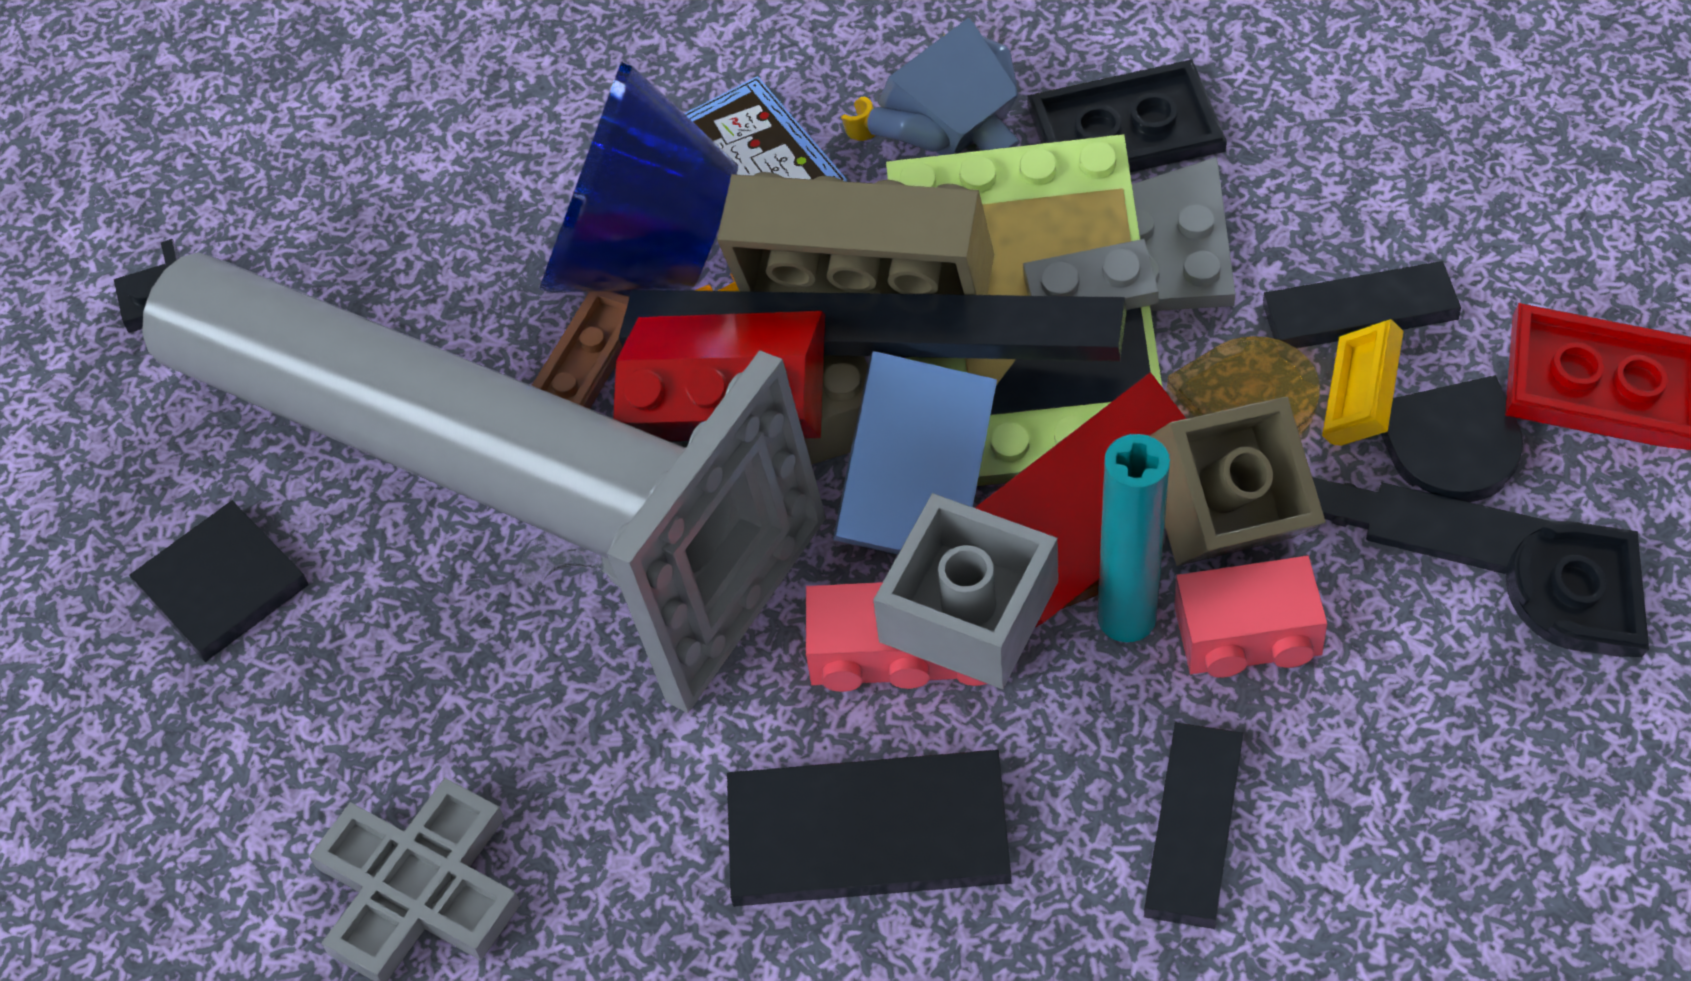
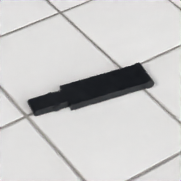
M1312 477L1324 518L1332 521V524L1343 527L1351 525L1367 529V541L1506 574L1509 559L1518 545L1531 533L1541 529L1548 523L1554 522L1381 482L1379 492L1358 488L1351 483L1340 484Z

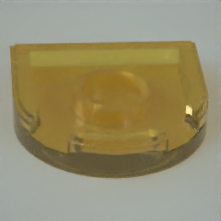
M1259 336L1241 337L1224 342L1170 374L1167 380V388L1195 417L1288 396L1299 435L1312 423L1320 395L1318 374L1310 360L1302 352L1280 340Z

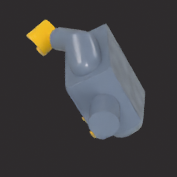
M967 18L889 76L878 101L881 107L873 108L871 100L867 97L858 98L854 102L857 116H848L846 114L841 116L845 131L851 139L857 141L872 139L874 136L898 140L931 152L936 151L939 155L960 153L973 142L981 151L1017 147L1020 140L1002 122L1018 96L1011 52L1005 45L982 36L975 24Z

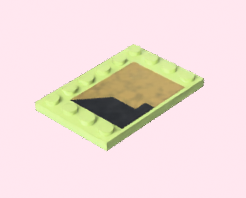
M1124 134L886 162L888 180L898 181L908 186L937 187L942 184H957L967 189L979 190L994 250L987 295L1028 296L1023 276V263L1140 240ZM1150 305L1126 310L1120 361L906 357V359L997 379L977 486L1007 483L1150 372L1162 386Z

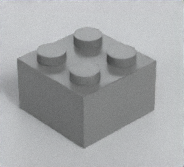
M932 493L873 599L879 642L1003 690L1058 583V538Z

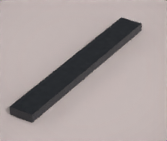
M631 290L619 340L623 348L638 317L823 311L825 314L824 355L870 356L873 351L897 357L1120 361L1126 320L1125 297Z

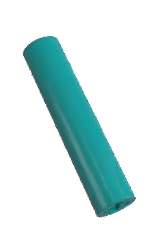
M1142 434L1126 435L1115 440L1106 451L1104 463L1097 620L1101 630L1108 637L1120 642H1135L1145 638L1152 632L1157 621L1170 457L1167 449L1161 442L1153 437Z

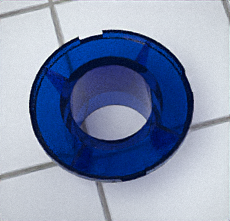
M621 61L539 286L540 290L548 293L694 288L711 251L721 224L731 175L737 174L739 165L630 64Z

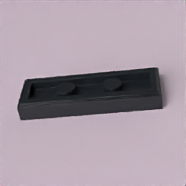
M1443 261L1264 292L1263 307L1278 352L1337 342L1340 336L1392 319L1404 330L1459 320L1461 305Z
M1175 722L1144 907V918L1215 929L1243 732Z

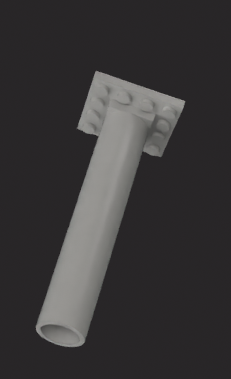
M197 252L180 257L166 268L152 287L143 311L142 334L148 352L160 364L609 559L665 701L686 713L690 712L826 520L783 359L763 351H759L744 372L738 373L731 380L723 400L707 421L701 422L694 429L688 446L685 448L207 254Z

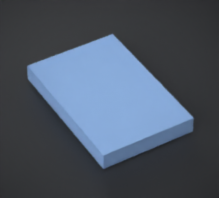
M873 351L867 368L833 540L899 554L932 493L973 507L997 379Z

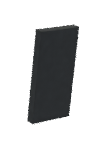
M999 749L727 772L730 896L733 907L1012 884Z

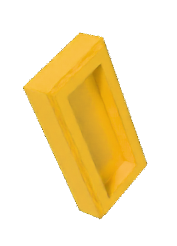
M1392 319L1339 337L1322 436L1330 444L1342 446L1388 432L1404 332Z

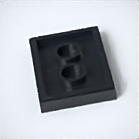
M1193 59L1027 95V106L1041 144L1124 134L1130 173L1226 152L1227 140Z

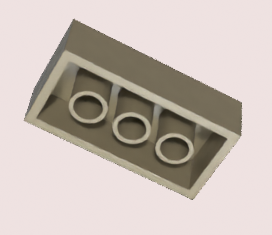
M759 172L754 176L732 174L717 237L719 246L739 291L987 295L994 259V250L979 190L967 189L957 184L924 187L908 186L894 180L862 183L846 182L833 176L799 179L784 178L771 172Z

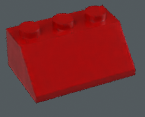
M804 311L638 317L616 360L613 419L670 442L689 441L694 429L701 422L707 421L723 400L731 380L738 373L744 372L759 351H763L783 359L804 439L821 438L825 334L824 312Z

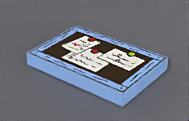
M758 76L661 125L665 141L722 211L724 210L732 174L754 176L759 172H771L784 178L799 179L833 176L847 182L844 175Z

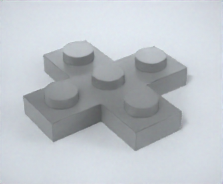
M447 778L442 780L405 831L350 802L309 855L316 869L359 892L321 944L327 954L373 981H388L423 931L427 930L481 961L521 905L515 891L470 867L504 821L500 807Z

